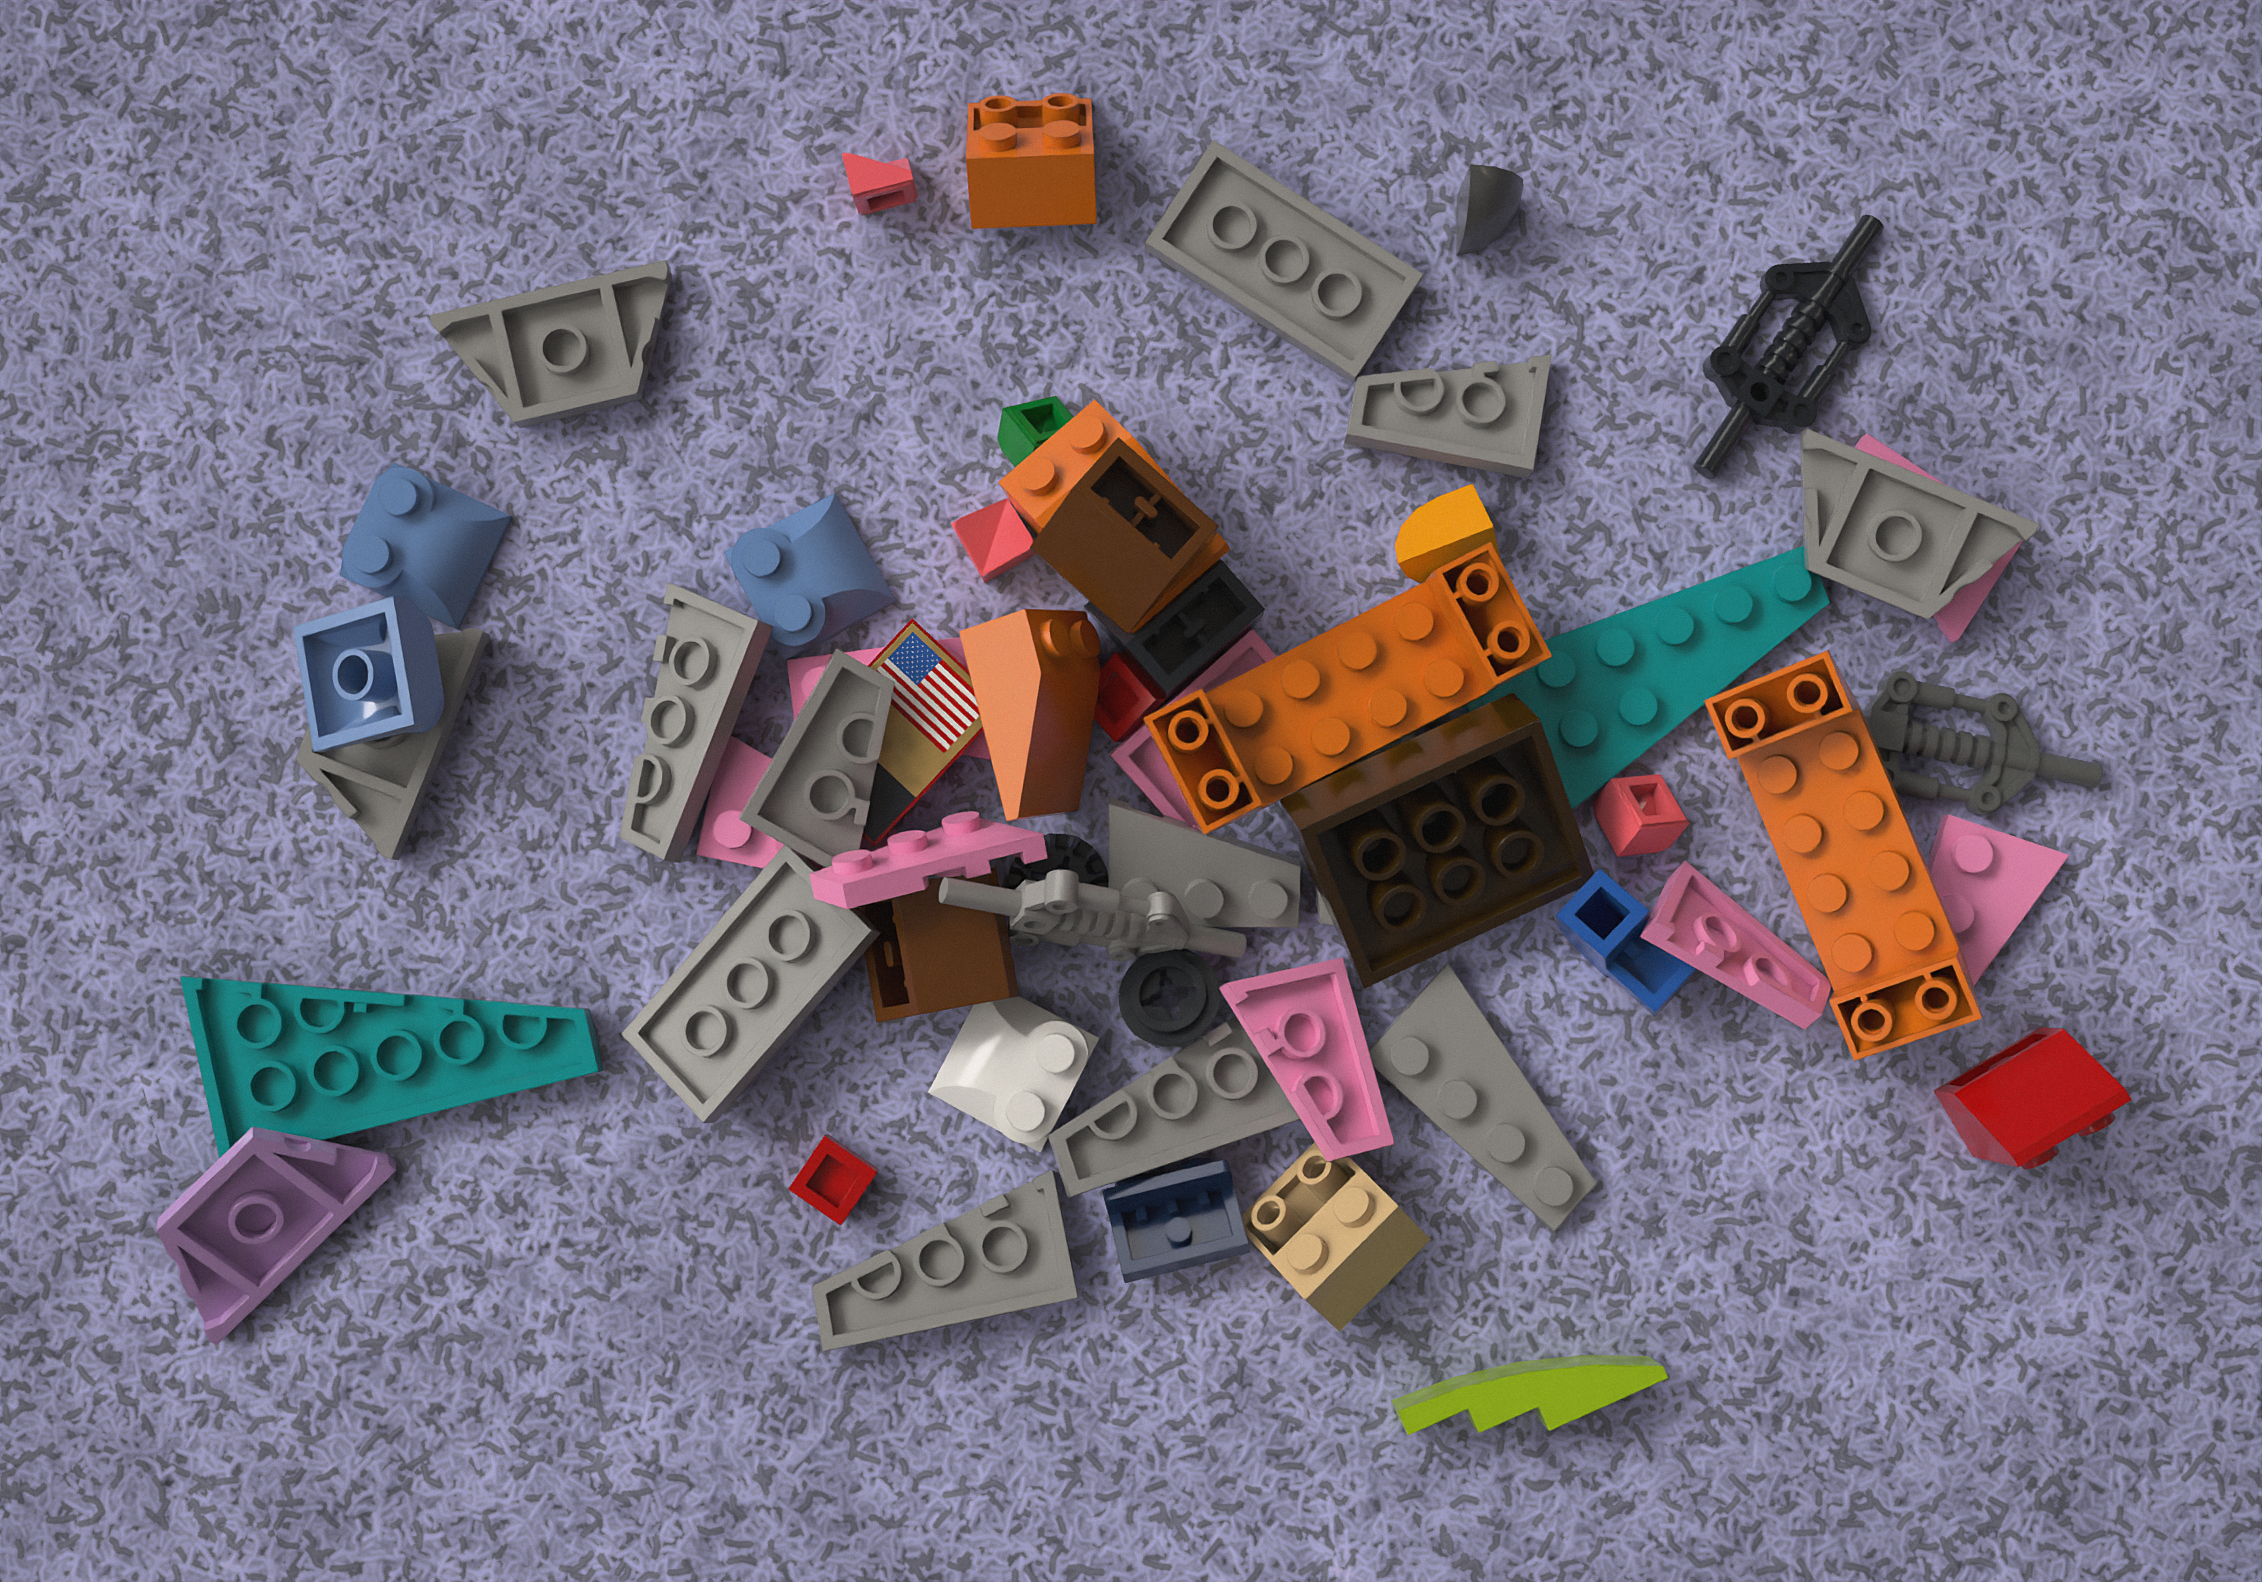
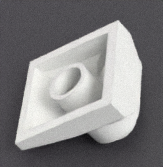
M1021 996L975 1004L928 1093L1002 1132L1010 1140L1023 1143L1041 1152L1099 1037Z

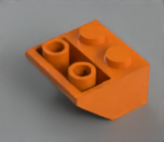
M1055 93L1044 97L1042 100L1016 101L1012 97L998 95L987 97L981 100L980 103H968L966 167L971 229L1097 224L1091 98L1078 99L1077 96L1072 94Z

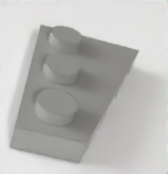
M1552 354L1532 356L1528 362L1504 365H1497V361L1473 363L1469 369L1435 372L1432 368L1357 376L1344 444L1529 479L1534 470Z
M836 648L739 815V820L826 868L832 866V858L836 855L859 850L895 682Z
M1109 797L1108 888L1117 889L1122 896L1147 900L1148 896L1155 892L1172 893L1176 896L1191 924L1207 927L1299 928L1301 870L1299 859L1229 836L1222 838L1210 833L1203 836L1201 830L1187 826L1184 821L1165 815L1161 818L1131 808V804Z

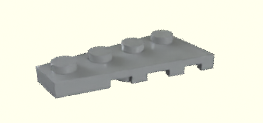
M667 582L663 604L671 606L666 635L657 634L653 661L661 663L654 698H645L641 723L646 724V744L644 753L634 757L619 837L663 860L680 863L774 626L686 588Z
M1446 963L1368 1049L1373 1068L1542 1222L1555 1231L1597 1183L1449 963Z
M1235 1016L1052 1132L1048 1138L1067 1196L1070 1198L1301 1119L1240 1021Z
M1048 1171L1032 1179L1029 1183L1006 1194H1001L946 1223L943 1222L891 1250L877 1254L812 1286L823 1351L841 1349L1079 1299L1054 1171Z

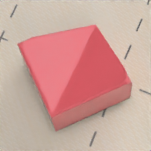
M842 153L851 193L858 213L865 215L916 202L918 195L908 158L883 163L851 153Z
M1008 498L965 515L951 523L955 534L984 583L1035 555L1030 549L1034 540Z
M1661 774L1610 779L1593 802L1594 816L1617 857L1657 853L1668 849L1689 825L1688 820Z

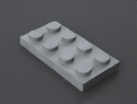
M1214 140L1145 242V250L1352 383L1355 382L1357 376L1363 370L1423 276L1421 272Z
M786 845L780 849L622 1032L623 1037L703 1123H715L881 933L857 907L845 909L814 899L809 874L820 869L808 857Z

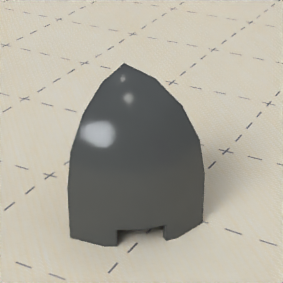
M1470 164L1457 194L1456 256L1480 252L1503 235L1519 210L1524 187L1523 178L1513 171L1495 166Z

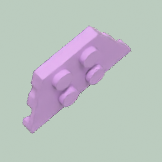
M252 1126L157 1219V1232L168 1256L175 1260L179 1268V1279L188 1298H193L204 1321V1332L208 1340L217 1346L396 1171L395 1159L386 1153Z

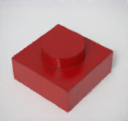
M1125 652L1115 653L1100 669L1099 691L1094 719L1115 743L1122 742L1144 723L1143 718L1152 714L1166 698Z
M826 1134L788 1190L841 1226L880 1169L829 1134Z

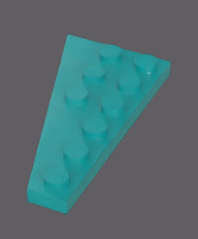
M1804 546L1544 640L1552 655L1551 658L1485 696L1469 703L1464 708L1466 713H1469L1513 692L1540 718L1573 810L1704 705V700L1719 693L1827 606L1830 601L1820 576L1806 570Z
M180 976L219 1158L252 1126L317 1140H325L604 1071L589 1008Z

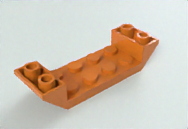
M1489 542L1434 570L1425 582L1206 693L1201 688L1144 717L1143 720L1204 836L1273 805L1280 799L1306 788L1468 705L1548 660L1552 655L1492 543Z
M1824 651L1704 700L1728 760L1737 757L1830 980L1834 993L1829 1002L1853 1060L1856 1061L1982 1019L1983 1015L1961 944L1862 709L1830 651Z

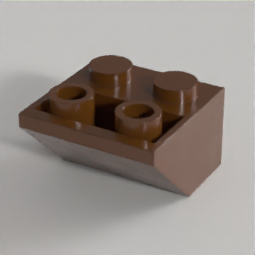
M1118 437L1071 489L1034 540L1030 549L1124 633L1129 635L1213 541L1219 525Z
M996 867L990 868L991 873L968 879L963 875L949 877L1000 887ZM945 877L929 879V886L925 890L858 906L857 908L881 931L880 935L864 952L876 1022L1018 997L1019 990L1005 915L940 903L939 889Z

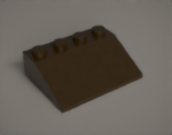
M1513 692L1279 800L1302 857L1364 988L1582 888L1594 875L1541 720Z

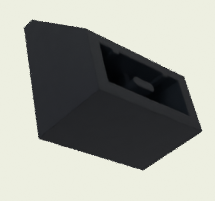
M1221 559L1135 633L1130 632L1129 635L1124 633L1091 602L1084 605V609L1118 648L1128 655L1166 698L1165 702L1181 690L1246 631L1260 622L1265 608Z

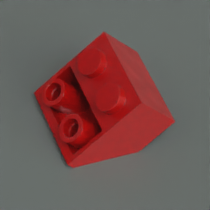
M2049 1027L2038 1028L1933 1090L1973 1157L2015 1167L2022 1166L2025 1170L2038 1167L2053 1159L2060 1152L2057 1144L2078 1133L2079 1136H2087L2109 1126L2116 1119L2113 1111L2132 1100L2126 1089L2065 1029Z

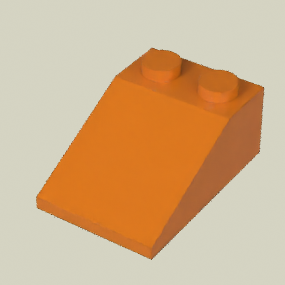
M1095 399L998 482L1021 518L1039 535L1075 484L1119 437L1182 493L1137 440ZM1218 532L1213 541L1131 631L1132 633H1135L1231 550Z
M1023 609L959 631L1006 821L1061 815L1079 811L1101 669L1097 656L1100 652L1099 636L1093 624L1088 620L1086 611Z

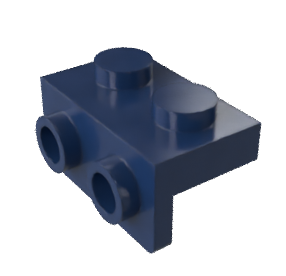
M1197 1158L1181 1164L1175 1172L1155 1177L1147 1173H1141L1118 1181L1114 1187L1106 1188L1102 1191L1125 1283L1250 1253L1228 1160L1214 1162L1211 1158Z

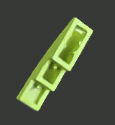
M1576 1355L1520 1361L1455 1376L1395 1398L1391 1402L1401 1425L1408 1435L1462 1411L1466 1412L1470 1423L1478 1433H1481L1532 1409L1535 1410L1539 1421L1551 1431L1668 1379L1663 1365L1651 1356Z

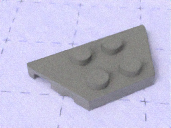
M663 260L429 316L432 326L444 337L473 375L495 398V401L519 428L642 399L672 280V271L668 262Z
M1804 429L1800 436L1804 563L1806 570L1921 618H1931L1952 601L1957 592L1967 584L1974 583L1993 568L1992 564L2014 546L2034 535L2040 525L2035 521L1810 429Z
M469 628L463 629V632L434 635L444 692V709L438 723L429 731L424 733H400L326 752H313L310 728L308 726L295 760L315 782L321 783L331 794L332 801L348 819H353L377 845L374 848L385 858L399 861L489 639L490 635L484 631Z

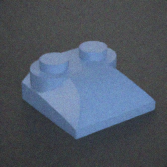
M393 463L374 482L342 550L340 576L387 598L392 596L411 598L416 607L425 615L459 630L512 516L425 477L414 469Z
M836 493L807 506L767 528H755L744 533L733 547L724 551L736 578L761 621L774 626L770 637L786 662L787 660L799 657L897 602Z
M392 596L293 626L313 752H326L400 733H424L438 723L444 709V692L433 628L428 617L416 607L411 598Z

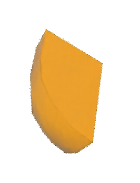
M1473 483L1438 496L1417 508L1401 525L1395 542L1398 565L1406 577L1418 583L1425 582L1434 570L1489 542L1492 543L1501 560L1494 526Z

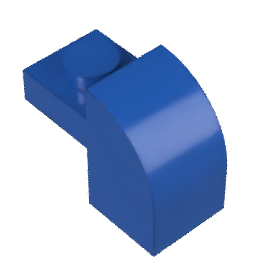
M1599 869L1556 914L1557 925L1572 946L1606 978L1610 977L1656 1017L1699 970L1640 937L1650 918V911L1604 871Z

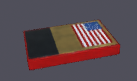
M913 618L868 665V667L895 682L870 794L868 815L862 836L874 847L888 835L984 732L969 671Z

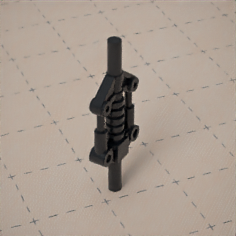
M1863 215L1831 262L1777 264L1770 267L1761 277L1760 289L1762 293L1748 314H1742L1720 347H1717L1703 363L1705 377L1715 383L1726 405L1732 409L1694 463L1693 467L1699 474L1709 479H1715L1752 422L1756 425L1782 428L1789 434H1798L1815 421L1818 405L1837 378L1836 370L1850 350L1853 351L1860 348L1871 336V325L1856 281L1852 275L1883 231L1884 226L1880 220L1871 215ZM1796 299L1800 303L1791 312V317L1787 318L1782 325V330L1778 331L1774 337L1773 344L1769 345L1765 350L1764 358H1760L1754 368L1741 359L1742 354L1761 328L1759 321L1774 300ZM1827 320L1830 322L1837 345L1825 363L1816 366L1797 396L1784 390L1785 387L1783 385L1789 378V373L1793 372L1798 364V359L1804 356L1808 349L1807 346L1812 344L1817 336L1816 332L1822 329Z

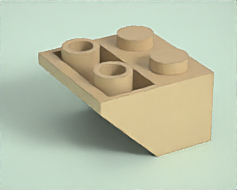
M1315 1142L1241 1215L1246 1236L1304 1300L1339 1332L1431 1240L1350 1157L1327 1162Z

